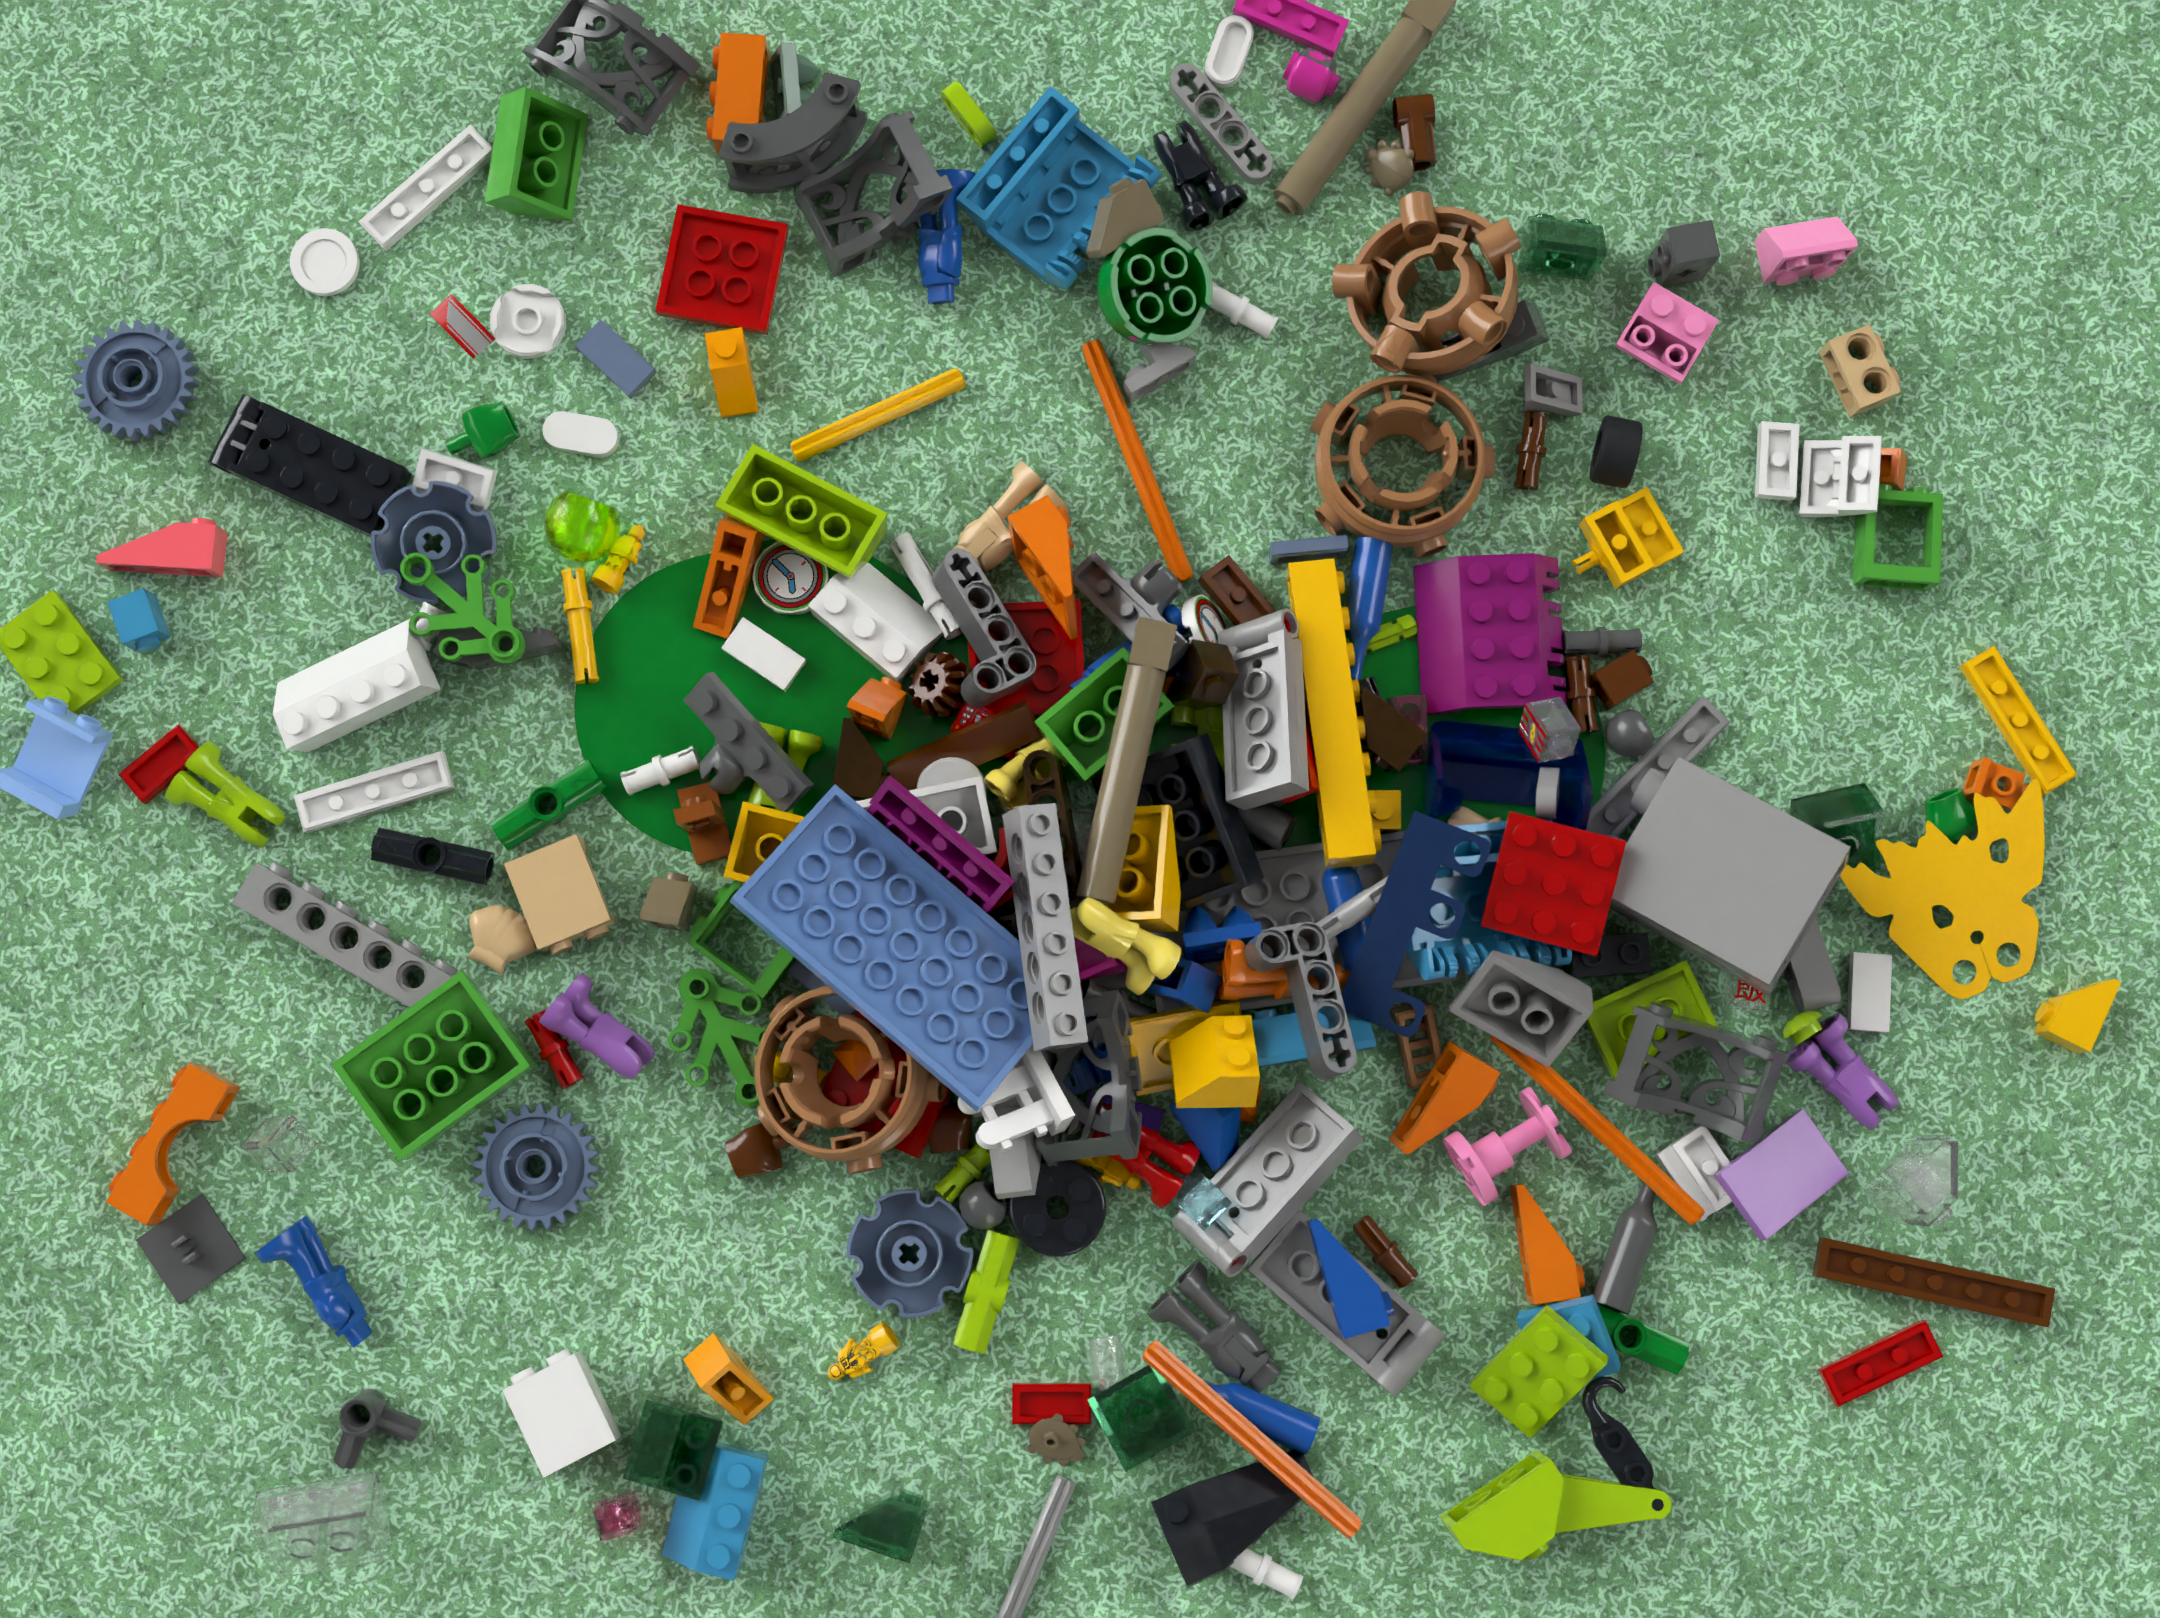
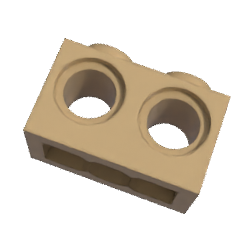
M1870 324L1829 340L1818 351L1849 418L1889 403L1901 392L1899 375L1893 367L1889 366L1884 355L1883 341L1877 333L1873 332ZM1848 347L1857 349L1861 354V360L1853 358L1848 351ZM1864 381L1872 382L1877 388V394L1869 392L1864 386Z

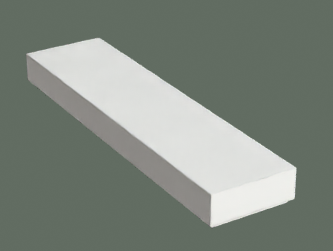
M470 124L358 222L386 252L491 161L493 148Z
M440 751L294 795L303 832L310 833L455 789L446 754Z

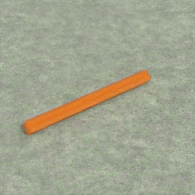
M1099 339L1089 341L1082 345L1083 355L1168 569L1176 576L1179 582H1186L1192 578L1193 571L1103 345Z
M1490 1035V1039L1688 1224L1694 1225L1705 1213L1704 1209L1551 1066L1546 1067Z
M1156 1340L1146 1347L1142 1355L1146 1363L1346 1538H1351L1358 1532L1362 1521L1353 1511L1166 1347Z

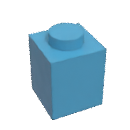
M145 588L107 601L121 643L128 648L138 652H149L161 646L160 641L171 638L157 596Z

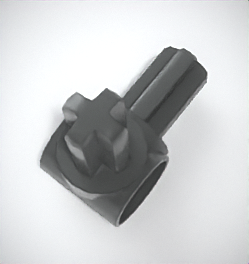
M367 1388L360 1390L340 1410L339 1427L343 1430L333 1459L334 1463L344 1469L355 1468L366 1438L376 1435L378 1431L409 1442L414 1441L419 1433L421 1420L389 1408V1401L385 1400L382 1394L375 1389ZM356 1404L364 1405L369 1410V1419L363 1418L357 1413Z

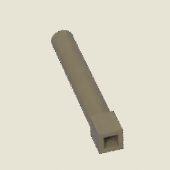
M1457 0L1409 1L1402 11L1397 24L1273 192L1277 200L1275 204L1283 213L1289 216L1294 214L1303 215L1420 53L1426 46L1430 45L1449 19Z
M1138 617L1076 896L1083 898V900L1090 897L1103 903L1105 906L1107 904H1115L1164 680L1168 671L1177 625Z

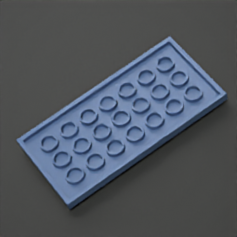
M836 784L730 900L731 904L975 1111L981 1108L1033 1044L1019 940Z

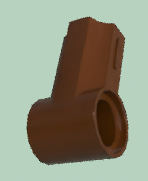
M1420 94L1394 97L1392 106L1395 130L1399 131L1401 149L1414 151L1415 155L1412 159L1414 171H1423L1435 167L1437 158L1433 127L1435 125L1433 95Z

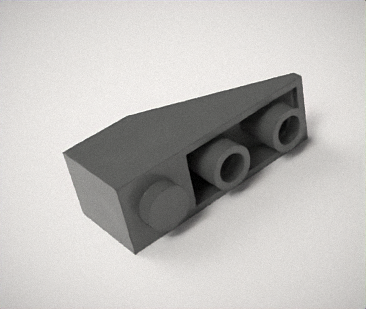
M1526 300L1518 302L1513 320L1501 341L1474 363L1453 372L1433 375L1437 379V383L1519 355L1549 341L1548 333L1537 306ZM1458 332L1441 339L1445 348L1462 341Z
M446 610V613H445V614H451V613H455V612H451V611H447V610ZM513 621V627L518 629L519 623ZM534 627L532 632L518 629L525 637L526 648L522 657L516 662L561 652L564 649V645L555 638L556 633L540 627ZM475 628L440 631L434 655L441 661L475 670L505 665L495 661L489 654L463 656L456 662L447 661L439 653V644L444 638L455 637L459 641L486 637ZM504 639L500 644L501 651H509L513 647L512 639ZM456 643L447 645L445 649L446 655L452 656L456 654L458 645Z

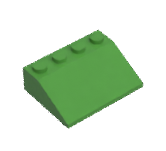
M463 970L331 1064L399 1161L408 1160L417 1155L538 1067L517 1035Z

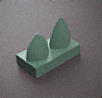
M781 42L771 57L776 120L792 113L812 96L813 93L800 89L799 85L812 81L820 73V69L812 61L796 53L795 43Z

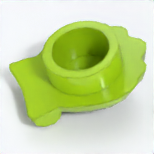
M1804 1011L1794 1016L1787 1022L1783 1030L1784 1040L1791 1037L1794 1043L1798 1045L1823 1029L1817 1020L1823 1015L1816 1011Z

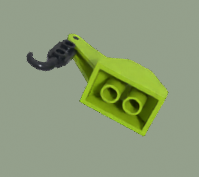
M1598 1377L1586 1386L1582 1394V1406L1590 1421L1594 1445L1619 1482L1562 1474L1549 1457L1535 1450L1439 1517L1451 1536L1467 1550L1516 1560H1523L1526 1557L1532 1560L1549 1548L1547 1542L1555 1537V1533L1665 1518L1671 1511L1672 1502L1665 1492L1653 1487L1654 1472L1651 1463L1628 1429L1622 1423L1602 1411L1596 1400L1597 1393L1604 1387H1612L1623 1394L1626 1389L1620 1381L1612 1377Z

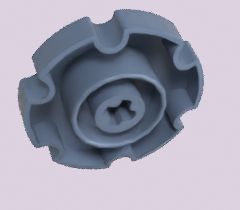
M430 481L429 488L425 493L417 491L414 485H408L391 495L381 506L378 516L384 519L385 526L381 531L374 530L371 532V550L380 574L393 573L396 575L398 582L395 590L422 603L437 604L440 602V598L426 586L410 584L403 578L400 572V565L405 556L411 553H421L433 563L435 575L461 597L467 595L466 575L461 568L462 560L470 554L479 555L484 560L485 555L495 554L498 547L497 532L493 519L488 510L481 512L473 510L471 502L474 499V495L471 492L449 482ZM428 533L432 536L442 535L444 539L440 542L443 548L441 552L436 548L431 551L427 549L426 545L429 543V539L426 535ZM472 561L468 565V572L476 573L480 569L479 561ZM416 566L413 570L414 577L423 576L426 571L425 566ZM488 567L486 574L482 577L483 582L491 571Z
M899 1190L876 1199V1215L869 1217L866 1214H860L851 1229L847 1243V1258L854 1259L859 1263V1271L851 1276L855 1287L865 1300L881 1311L886 1308L887 1304H896L900 1310V1317H920L940 1310L946 1304L943 1299V1293L946 1290H954L956 1293H959L971 1272L974 1255L973 1248L966 1247L961 1243V1235L969 1230L968 1225L960 1212L944 1198L937 1196L932 1203L923 1202L920 1190ZM903 1243L909 1247L914 1244L919 1246L920 1250L916 1253L919 1258L917 1263L911 1259L907 1262L902 1260L901 1256L904 1254V1250L901 1246Z

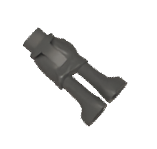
M1196 1260L1179 1276L1174 1286L1197 1305L1218 1327L1212 1330L1207 1327L1173 1289L1165 1291L1150 1307L1147 1315L1158 1323L1172 1322L1183 1329L1197 1342L1196 1345L1210 1356V1360L1217 1370L1226 1377L1239 1379L1242 1384L1248 1382L1256 1391L1261 1392L1276 1377L1280 1369L1269 1359L1271 1354L1266 1350L1265 1345L1255 1331L1239 1317L1233 1308L1229 1311L1215 1297L1207 1286L1208 1271L1199 1260Z

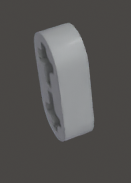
M1540 767L1536 793V818L1556 819L1560 768Z

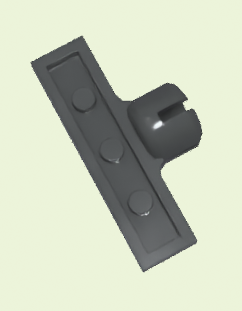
M1094 551L1073 571L1074 586L1131 642L1138 617L1168 623L1162 616L1163 611L1183 590V586L1170 569L1162 567L1163 563L1157 559L1150 560L1132 578L1126 580L1117 574ZM1177 631L1168 671L1185 656L1190 645Z
M714 672L705 674L685 697L684 702L707 726L716 739L714 747L702 759L699 767L703 780H706L712 771L717 774L708 785L711 789L721 794H730L736 792L747 778L751 777L781 811L788 812L794 808L814 785Z

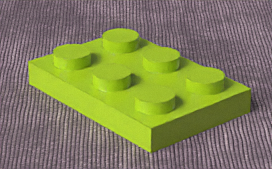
M53 589L0 628L1 651L38 699H45L46 696L58 698L69 705L68 710L79 715L124 681V678L61 595Z
M1687 960L1593 1001V1013L1586 1020V1024L1612 1079L1616 1078L1637 1015L1632 1014L1634 1006L1649 1008L1650 1003L1655 1002L1672 1008L1674 1010L1673 1014L1718 1027ZM1657 1026L1653 1038L1660 1040L1665 1035V1029ZM1677 1029L1678 1038L1691 1033ZM1651 1042L1648 1054L1654 1056L1658 1050Z
M1546 1305L1474 1376L1469 1387L1531 1438L1607 1365L1609 1357L1552 1308Z

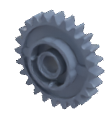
M136 320L131 329L124 321H120L118 332H114L108 326L105 327L107 335L105 339L94 335L95 348H82L88 355L87 360H76V364L83 369L82 373L73 375V379L82 384L81 387L74 390L75 395L80 399H84L78 405L79 408L89 413L87 419L94 425L99 424L98 428L106 434L112 431V434L119 440H122L127 434L128 438L137 442L142 433L151 441L156 429L167 435L168 423L171 422L178 427L181 425L177 418L179 413L190 415L191 412L185 406V403L187 401H197V398L190 392V389L200 386V383L191 377L199 371V368L194 363H190L195 357L194 354L188 349H184L186 345L184 341L179 337L174 338V333L168 328H164L161 331V328L155 322H151L146 328L140 320ZM143 374L141 383L131 387L133 378Z
M538 1103L533 1113L529 1105L524 1104L521 1105L520 1116L513 1110H507L506 1123L502 1120L494 1119L493 1124L496 1132L484 1131L482 1133L488 1144L487 1146H476L475 1150L483 1155V1159L472 1163V1166L482 1169V1174L474 1178L473 1182L485 1184V1188L478 1196L479 1198L491 1197L492 1200L487 1207L488 1211L501 1208L500 1221H506L513 1216V1226L515 1228L521 1227L525 1220H527L529 1230H536L541 1220L545 1228L550 1229L553 1228L554 1217L562 1224L567 1223L568 1210L574 1214H580L581 1209L578 1201L588 1202L592 1200L586 1192V1188L599 1185L598 1182L591 1178V1174L602 1170V1167L592 1164V1159L601 1153L598 1150L589 1149V1145L595 1140V1136L582 1135L587 1124L581 1122L573 1125L575 1116L573 1112H568L561 1118L560 1106L554 1105L550 1112L547 1113L545 1104ZM536 1155L541 1156L546 1163L545 1172L538 1178L534 1177L529 1171V1162Z

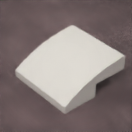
M1842 436V440H1804L1800 517H1837L1878 512L1882 436Z

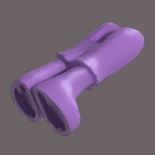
M581 973L565 993H561L541 1017L539 1023L549 1031L560 1033L577 1042L579 1048L592 1052L615 1072L632 1080L640 1073L642 1065H646L654 1057L655 1050L642 1036L618 1022L609 1012L604 1014L596 1009L589 999L593 982L588 976Z
M1835 1013L1820 1023L1823 1029L1810 1036L1811 1039H1806L1796 1045L1790 1051L1789 1057L1785 1062L1796 1072L1807 1071L1822 1083V1088L1832 1093L1856 1121L1866 1128L1873 1130L1881 1122V1119L1866 1101L1872 1096L1888 1111L1895 1109L1899 1102L1891 1088L1864 1063L1861 1055L1855 1054L1847 1045L1843 1036L1848 1029V1023L1840 1013ZM1819 1047L1826 1051L1839 1065L1833 1069L1823 1058Z

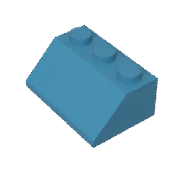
M1291 1006L1292 1014L1277 1016L1276 1009L1253 1013L1254 1020H1252L1259 1068L1308 1060L1295 1006ZM1318 1012L1317 1019L1319 1024L1328 1029L1329 1022L1327 1017ZM1346 1012L1356 1051L1376 1047L1370 1022ZM1330 1037V1038H1328L1327 1040H1324V1042L1326 1043L1327 1041L1331 1040L1332 1038Z
M692 1436L662 1555L693 1571L734 1581L741 1569L769 1455Z

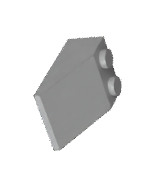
M1492 950L1451 1003L1449 1011L1549 1067L1593 1013L1592 988L1558 968Z

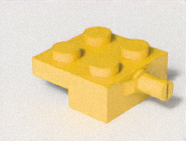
M1645 487L1619 502L1617 500L1586 516L1579 523V527L1589 543L1590 552L1577 559H1573L1572 566L1573 568L1577 567L1575 571L1580 575L1582 572L1598 564L1606 572L1615 590L1679 557L1684 553V550L1648 487Z

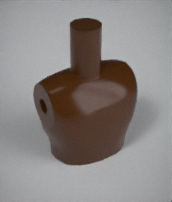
M950 1090L930 1132L928 1144L931 1154L971 1148V1114L963 1113L959 1109L958 1103L952 1102Z
M762 1123L744 1129L735 1137L725 1141L730 1163L738 1179L761 1176L782 1168L783 1162L780 1150L792 1146L779 1134L775 1137L772 1136Z

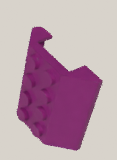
M1535 553L1455 556L1413 567L1416 624L1418 630L1417 646L1421 716L1460 715L1463 710L1525 708V704L1527 707H1535V712L1567 710L1566 692L1556 691L1566 688V678L1548 675V667H1559L1565 664L1564 655L1554 653L1564 650L1562 618L1553 616L1561 613V604L1543 600V593H1553L1560 590V581L1552 579L1559 576L1557 558Z
M889 776L869 803L871 805L867 812L986 913L992 909L1013 884L1014 880L892 776Z

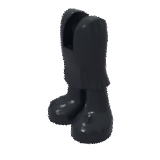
M1184 120L1176 124V131L1182 145L1174 147L1165 131H1160L1153 135V142L1158 157L1171 176L1174 191L1179 193L1183 202L1184 209L1180 215L1183 227L1186 231H1198L1212 224L1214 213L1218 220L1232 215L1246 202L1247 195L1243 188L1237 184L1224 185L1216 173L1218 168L1208 158L1197 132ZM1203 186L1211 206L1201 198L1196 187Z

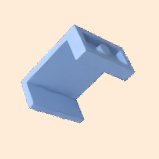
M46 696L45 699L27 701L24 707L35 713L36 716L13 767L0 769V789L56 819L75 816L78 813L113 733L101 728L102 723L96 718L84 714L77 715L68 710L69 705L66 702L55 697Z

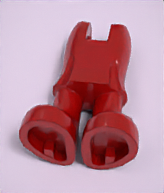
M1103 1102L1101 1108L1102 1106H1107L1109 1110L1112 1109V1104ZM1142 1125L1137 1158L1122 1160L1120 1154L1108 1155V1157L1123 1165L1130 1175L1135 1173L1151 1187V1201L1163 1209L1178 1193L1183 1185V1180L1148 1160L1151 1153L1155 1154L1177 1173L1187 1176L1195 1166L1201 1151L1193 1141L1187 1140L1181 1144H1176L1160 1136L1158 1130H1152ZM1097 1130L1094 1131L1092 1138L1107 1137L1105 1133Z

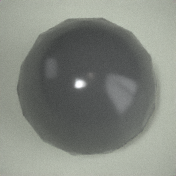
M1631 709L1618 712L1610 720L1606 734L1607 742L1612 750L1620 756L1629 758L1644 755L1652 747L1655 739L1641 713Z
M988 1180L975 1181L965 1188L960 1196L958 1206L961 1216L967 1225L977 1230H990L1001 1224L1007 1214L1009 1204L1007 1198H997L994 1183Z

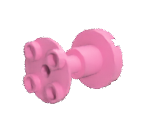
M1527 1087L1519 1092L1520 1102L1529 1119L1500 1137L1493 1131L1470 1145L1460 1132L1454 1131L1443 1139V1145L1457 1171H1461L1467 1180L1465 1182L1466 1186L1482 1206L1499 1198L1492 1178L1514 1165L1512 1157L1542 1139L1551 1152L1559 1159H1563L1572 1153L1566 1139L1561 1133L1557 1134L1554 1129L1559 1125L1557 1117L1547 1104L1541 1107V1103L1531 1087Z

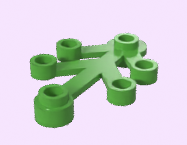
M411 553L404 557L400 565V572L403 578L412 585L426 586L456 612L439 615H429L425 612L414 614L410 619L409 625L416 635L428 637L434 631L475 628L486 637L459 641L455 637L444 638L439 644V653L444 659L456 662L463 656L489 654L499 663L510 664L522 657L525 652L526 641L521 631L513 627L511 602L516 596V589L510 581L498 579L493 582L490 588L491 595L496 600V626L485 617L482 577L487 572V564L479 555H467L461 563L462 571L466 575L467 601L434 574V565L424 554ZM472 561L480 562V569L476 573L468 572V565ZM418 565H424L426 568L425 574L421 577H414V568ZM502 585H507L510 589L509 594L504 598L498 597V588ZM423 618L428 619V628L424 631H418L416 628L417 622ZM504 639H512L513 647L511 650L501 651L500 644ZM456 643L458 645L457 653L452 656L446 655L445 649L447 645Z
M696 968L688 971L683 975L679 983V993L685 1001V1005L677 1028L671 1031L668 1036L669 1046L678 1052H685L691 1048L693 1044L691 1031L699 1010H701L707 1025L695 1061L686 1069L685 1078L687 1082L696 1087H701L708 1083L710 1079L709 1067L718 1044L737 1082L735 1087L737 1101L745 1107L759 1106L760 1103L757 1095L753 1099H747L743 1094L746 1085H755V1077L751 1075L732 1036L754 1042L759 1047L761 1036L767 1027L758 1028L723 1017L715 1001L738 1007L744 1015L755 1016L762 1010V999L752 992L742 994L718 986L717 979L708 970ZM701 980L705 984V990L702 994L695 995L691 990V986L695 981ZM748 997H754L757 1000V1007L751 1012L746 1011L743 1006L745 999ZM678 1033H684L687 1036V1043L681 1048L674 1044V1037ZM697 1067L702 1068L705 1073L704 1079L701 1082H694L691 1078V1072Z

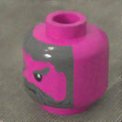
M1309 47L1302 50L1301 53L1294 52L1283 75V79L1287 80V89L1290 93L1314 104L1319 103L1325 95L1331 98L1341 77L1335 74L1337 69L1336 60Z

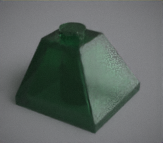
M901 1489L899 1495L890 1493L841 1518L832 1538L910 1564L929 1505L922 1503V1495Z

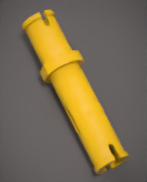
M575 567L574 579L572 577V569L567 568L561 571L565 595L563 611L564 614H567L575 675L574 683L585 684V673H587L588 682L591 684L598 682L599 676L590 616L593 608L592 601L588 600L586 569Z

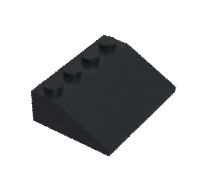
M1208 733L1149 755L1146 761L1137 806L1170 805L1172 807L1181 891L1180 911L1249 887L1264 879L1265 877L1238 808L1226 802L1225 775ZM1103 774L1091 778L1097 796L1099 795Z

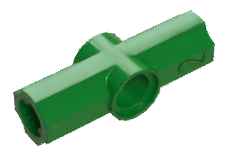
M587 760L548 786L536 788L529 798L494 819L490 824L499 841L508 851H511L550 825L562 822L570 812L608 788L598 771ZM555 796L557 799L555 811L549 815H543L540 810L542 801L547 797Z
M1597 1304L1615 1350L1672 1374H1679L1689 1355L1690 1343L1648 1326L1637 1319L1627 1317ZM1630 1324L1635 1329V1340L1632 1344L1623 1346L1619 1340V1332L1622 1327Z

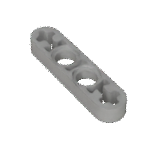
M1189 63L1176 66L1171 73L1169 82L1173 97L1243 180L1253 185L1266 182L1273 168V158L1270 152L1199 68ZM1181 76L1186 80L1191 77L1193 78L1192 87L1198 94L1193 103L1190 102L1193 100L1194 95L1191 89L1186 85L1181 88L1179 87ZM1206 102H1211L1218 106L1220 113L1212 119L1204 118L1199 112V107ZM1228 130H1236L1241 133L1243 142L1238 146H1228L1224 143L1222 135ZM1249 145L1252 146L1249 148L1248 153L1254 162H1259L1260 160L1264 162L1262 172L1257 169L1249 170L1250 160L1244 154Z

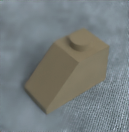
M1125 177L1110 185L1111 193L1099 200L1086 250L1089 259L1104 257L1116 250L1122 242L1133 234L1153 228L1165 221L1145 179L1131 181L1129 177Z
M666 872L665 878L653 877L640 912L639 920L654 927L689 932L697 886L688 882L689 876Z

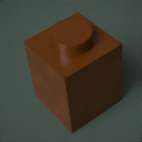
M1633 649L1591 675L1592 688H1596L1597 696L1608 711L1654 682L1651 678L1652 669L1647 660L1641 655L1637 656Z

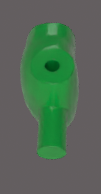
M500 401L495 404L478 406L462 414V421L465 432L445 441V444L451 455L472 446L482 459H485L503 451L511 442L520 438V433L507 405Z
M1963 788L1950 789L1924 801L1926 822H1932L1953 844L1956 845L1963 835L1968 836L1978 829L1975 808L1965 796Z

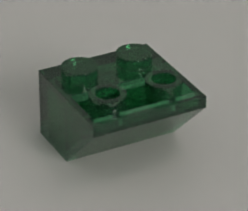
M652 1395L645 1401L622 1479L700 1501L724 1421L695 1407Z

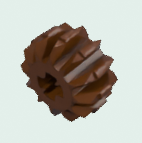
M940 652L939 654L927 653L925 662L922 660L915 661L916 673L907 675L913 681V684L906 690L910 696H913L911 704L931 717H939L940 715L952 717L954 708L961 709L963 705L961 684L968 676V673H965L967 665L947 652Z

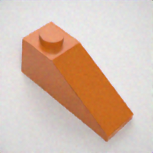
M726 515L718 523L693 628L726 639L731 635L736 624L764 537L763 533L729 515Z
M882 677L881 681L870 678L847 704V709L856 726L891 741L909 699L907 692L902 691L903 685L887 677Z
M1449 1041L1389 1140L1400 1151L1407 1155L1478 1108L1483 1100L1494 1091L1500 1072L1486 1061Z
M1524 1184L1509 1185L1527 1303L1535 1305L1581 1298L1580 1289L1585 1287L1582 1266L1576 1265L1574 1256Z

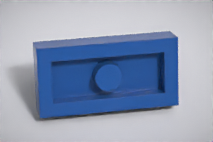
M1198 905L1194 906L1186 918L1184 927V957L1186 960L1195 963L1224 959L1228 939H1239L1246 946L1251 939L1262 932L1260 921L1255 922L1249 913L1235 905L1225 917L1223 927L1217 928L1213 919L1204 909Z

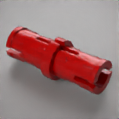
M543 1010L531 1016L533 1019H526L524 1023L529 1028L541 1050L538 1053L541 1060L547 1061L561 1090L575 1084V1081L582 1080L584 1076L580 1073L567 1049L570 1046L567 1039H562L559 1033L549 1031L539 1023L541 1017L546 1012V1010Z

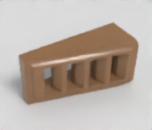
M1423 1000L1426 1007L1422 1018L1423 1021L1420 1023L1416 1033L1426 1031L1427 1037L1409 1041L1408 1037L1395 1033L1409 1088L1422 1086L1432 1070L1415 1072L1414 1066L1434 1062L1435 1065L1442 1054L1433 1006L1426 1000ZM1410 1004L1392 1007L1390 1009L1391 1020L1398 1026H1408L1405 1025L1404 1020L1414 1018L1415 1010ZM1430 1046L1431 1053L1412 1057V1050Z

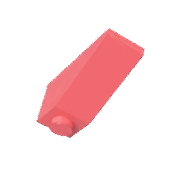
M192 518L191 523L177 522L97 555L96 563L109 571L223 577L228 533L217 526L214 520Z

